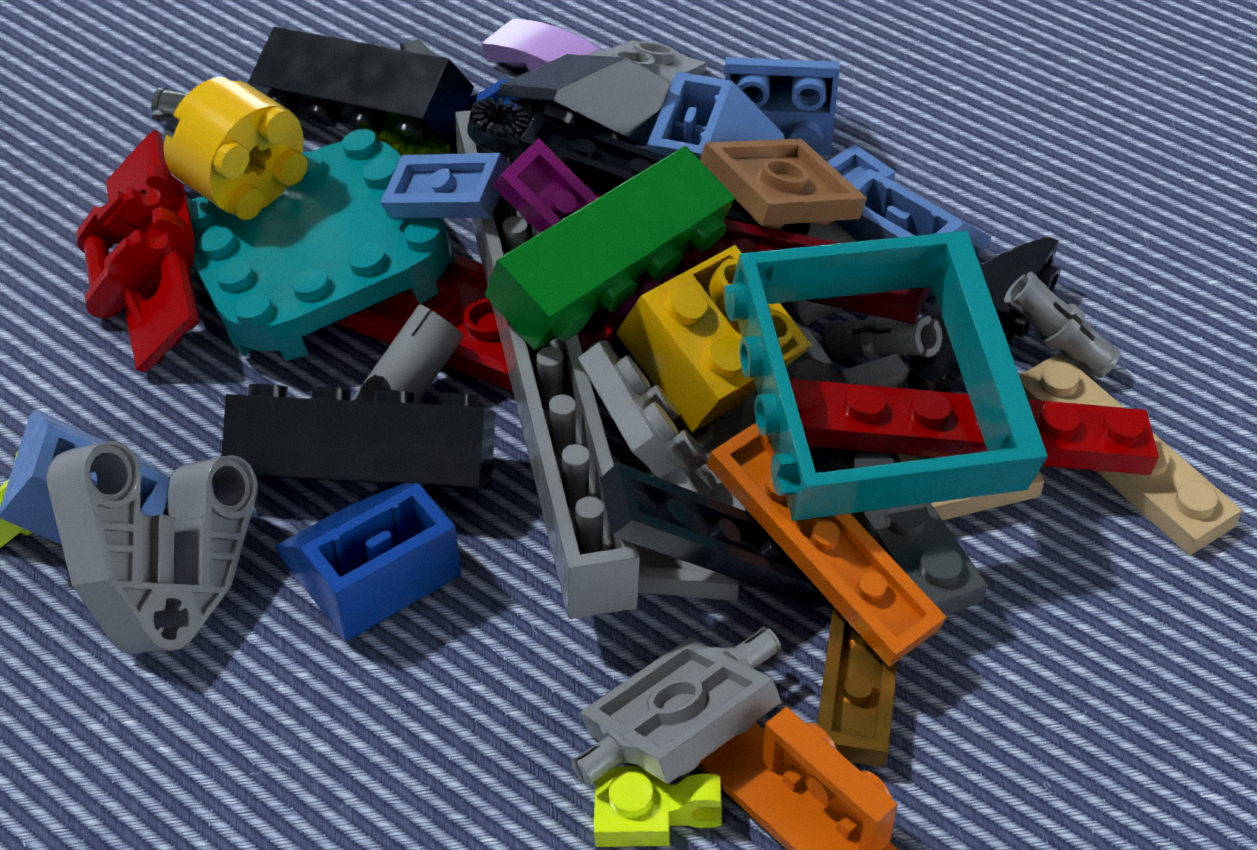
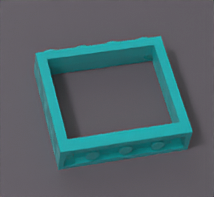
M967 230L740 253L732 284L725 285L724 288L725 309L728 319L730 321H738L742 335L739 343L741 369L746 378L753 377L758 394L755 399L756 424L762 436L769 435L774 452L771 460L773 486L778 496H786L792 521L1028 490L1048 455ZM932 287L987 451L816 473L768 304Z

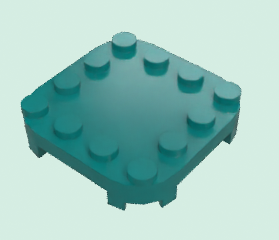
M368 129L355 130L347 134L343 141L324 146L315 151L303 152L302 154L308 160V167L302 180L293 186H288L276 200L261 209L259 214L251 220L239 219L237 216L225 212L205 197L194 198L187 202L194 233L193 255L195 263L192 266L218 312L233 346L243 356L247 355L251 349L256 351H281L285 362L306 356L308 352L302 337L408 289L411 290L419 304L439 293L436 284L437 279L449 267V263L456 262L443 218H392L382 207L380 201L401 159V155L387 143L377 141L373 131Z

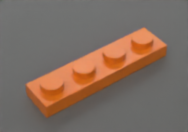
M756 423L712 450L707 467L888 667L892 666L940 630L947 618L946 615L850 513L792 521L786 496H778L773 486L771 460L774 452L769 435L762 436Z

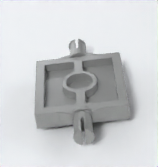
M601 340L593 343L578 359L632 453L643 461L656 477L705 496L711 493L713 489L700 469L708 460L700 446L686 430L678 432L672 421L678 418L680 414L669 396L657 384L651 388L643 372L628 355L619 360L609 341Z
M763 626L758 632L735 648L729 647L727 649L709 647L689 637L583 709L580 714L589 735L600 742L578 757L571 759V766L577 777L583 784L586 783L589 787L595 780L619 763L626 764L628 762L640 766L669 784L677 777L694 770L702 759L734 736L748 731L759 718L781 703L774 679L754 669L781 651V644L777 636L771 629H766Z

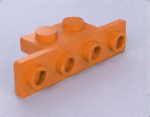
M787 706L765 723V730L755 723L748 731L734 736L706 756L697 766L705 774L719 775L721 778V789L787 850H899L890 842L898 803L893 800L887 786L875 774L866 770L860 771L837 751L831 737L820 726L810 722L806 724Z

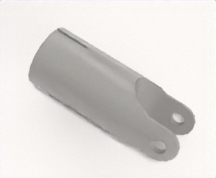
M419 304L352 400L375 401V390H396L413 392L414 403L417 404L460 344L464 334L443 317L424 305Z

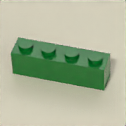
M685 145L498 258L485 296L534 351H537L555 338L560 342H565L575 336L587 324L590 316L603 307L608 311H613L624 304L633 295L637 285L650 277L654 281L665 278L678 266L683 256L695 248L699 252H704L711 248L726 232L727 225L724 223V220L736 198Z

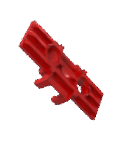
M156 130L149 133L106 180L108 202L102 207L94 206L76 232L77 245L85 253L89 290L85 294L86 309L94 317L110 318L117 315L125 307L135 367L137 371L144 374L150 368L163 361L165 358L164 354L182 341L181 336L185 332L195 328L200 323L189 269L195 263L193 255L194 233L183 183L171 175L164 157L162 135ZM115 243L118 244V245L114 248V250L109 254V251H108V250H109Z

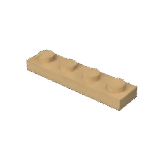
M1061 352L1019 375L1027 399L1124 408ZM1153 433L1159 459L1151 475L1107 471L1096 472L1184 552L1191 556L1235 528L1243 510Z

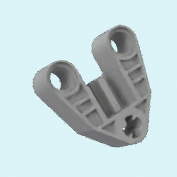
M108 441L66 450L57 455L49 465L46 479L73 588L111 643L121 652L142 654L182 649L192 641L232 586L258 490L257 478L251 465L243 458L235 455L184 464L176 469L170 478L168 515L147 516L143 515V511H140L141 472L139 462L127 446L115 441ZM91 466L93 467L97 477L96 488L93 482L91 481Z

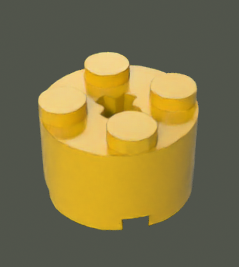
M214 77L196 86L182 99L173 114L174 117L180 120L173 138L167 134L165 136L164 157L170 172L213 204L242 220H251L256 217L261 209L276 200L288 186L299 183L308 167V160L302 154L304 136L298 118L290 110L241 80L230 81L225 77Z

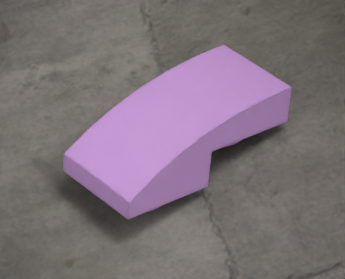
M512 19L481 43L488 62L511 63L513 67L527 65L529 71L566 54L587 55L601 50L589 41L564 29L542 22Z

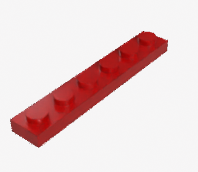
M789 378L808 446L929 457H946L987 451L968 394ZM1028 399L1048 455L1042 466L1151 475L1159 455L1147 410Z

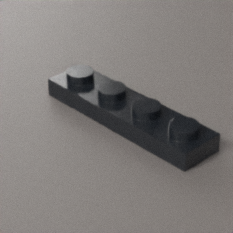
M618 462L600 478L612 536L816 608L828 600L749 512Z

